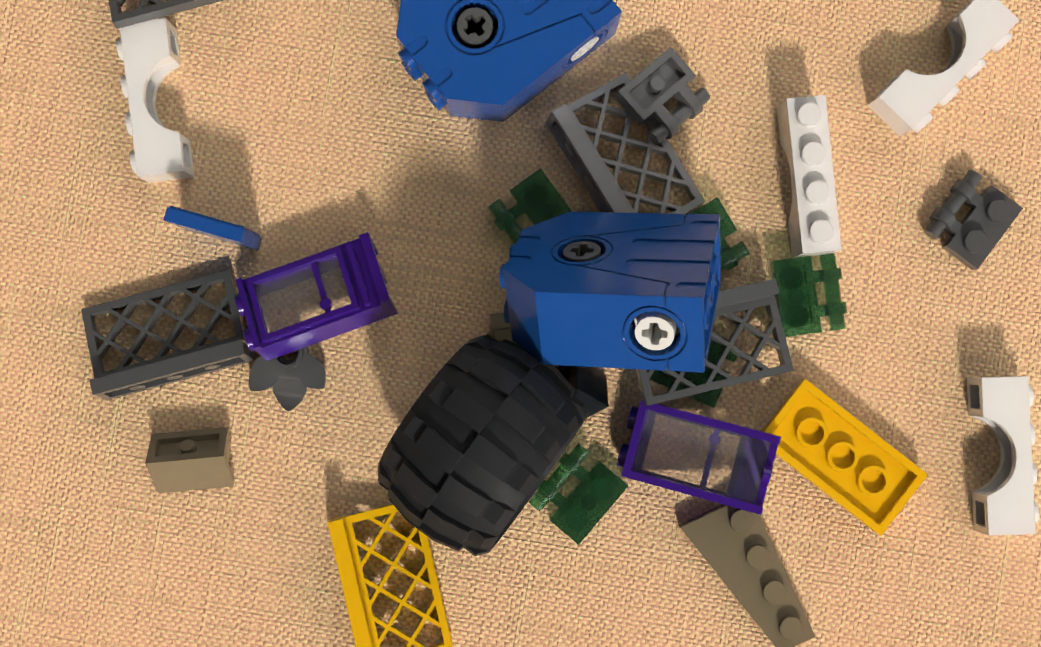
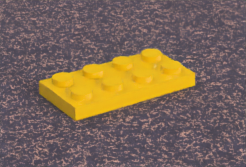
M805 378L799 381L761 430V432L781 437L776 456L880 536H882L928 476L921 468Z

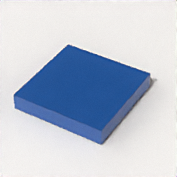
M174 206L167 207L163 219L185 230L254 250H259L262 240L259 234L243 226Z

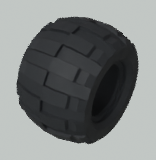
M489 334L476 337L464 344L442 367L398 426L379 461V484L389 491V500L401 515L433 541L456 551L465 548L474 556L489 553L528 503L586 419V405L574 397L576 390L553 365L542 364L524 350L523 346L507 339L498 342Z

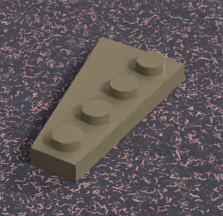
M723 504L678 525L775 647H795L816 637L759 514Z

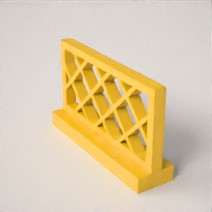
M393 504L343 517L338 516L327 519L355 646L380 647L387 632L391 631L407 641L404 647H411L412 644L416 647H453L428 537L414 526L407 537L388 526L396 512H398ZM389 514L384 523L375 518ZM369 519L381 526L371 545L368 546L355 538L352 523ZM385 530L404 540L393 561L374 550ZM417 531L420 544L412 540ZM409 544L422 551L424 561L416 574L397 564ZM357 545L366 550L361 560ZM371 554L390 565L379 584L365 577L362 568ZM394 568L413 578L402 598L383 588ZM425 569L427 570L429 582L421 578ZM417 582L428 587L432 592L433 599L425 612L407 602ZM366 584L375 589L370 598ZM380 592L398 602L387 622L375 616L371 608ZM403 606L421 616L410 636L392 626ZM434 607L436 609L438 620L430 616V613L432 612ZM426 620L440 627L442 643L426 646L416 640ZM375 622L384 627L379 636Z

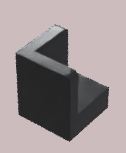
M565 365L555 367L576 390L574 397L586 405V418L609 407L607 379L603 372L595 367Z

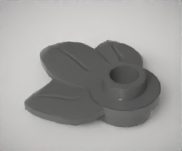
M308 346L296 350V357L291 361L287 360L284 355L269 361L260 356L253 363L249 375V388L251 391L273 388V393L278 402L287 411L293 410L302 402L307 387L323 389L326 383L325 368L319 359L309 354Z

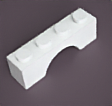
M971 0L946 25L951 39L952 50L949 63L944 71L934 75H922L904 70L868 106L899 137L910 130L918 133L934 117L930 111L938 103L944 106L960 91L956 84L964 76L971 79L987 63L983 57L990 50L996 53L1013 37L1009 30L1019 19L1000 0Z
M166 18L153 19L120 28L121 37L116 39V47L120 59L124 61L125 75L121 76V88L129 102L130 112L125 115V123L129 135L133 136L134 150L130 151L132 170L134 173H137V177L149 183L194 177L190 140L181 133L164 127L157 115L155 104L157 90L163 79L170 72L181 66L177 29Z
M826 95L786 98L776 111L780 146L786 153L791 174L792 203L788 219L792 258L830 255L842 250Z
M968 377V416L985 423L995 434L1000 446V463L995 475L986 485L972 492L973 530L989 536L1036 534L1035 524L1039 520V507L1034 500V484L1037 482L1038 474L1036 465L1032 461V445L1035 443L1036 433L1030 420V407L1034 401V393L1029 384V377Z

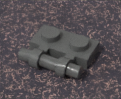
M670 47L615 94L614 98L638 125L643 123L648 117L655 122V127L648 132L647 137L651 143L658 145L665 138L671 139L680 130L679 126L688 118L694 119L703 110V105L710 100V95L704 88L698 89L695 93L690 90L687 84L696 75L674 49ZM674 97L678 102V107L670 113L663 105Z
M969 170L962 180L959 179L950 189L951 195L942 207H937L930 216L931 222L924 230V233L932 239H937L943 230L951 235L942 248L971 270H976L981 266L1023 209L993 185L987 187L979 195L975 187L981 181L982 176L974 170ZM964 203L971 209L963 220L959 222L954 215Z

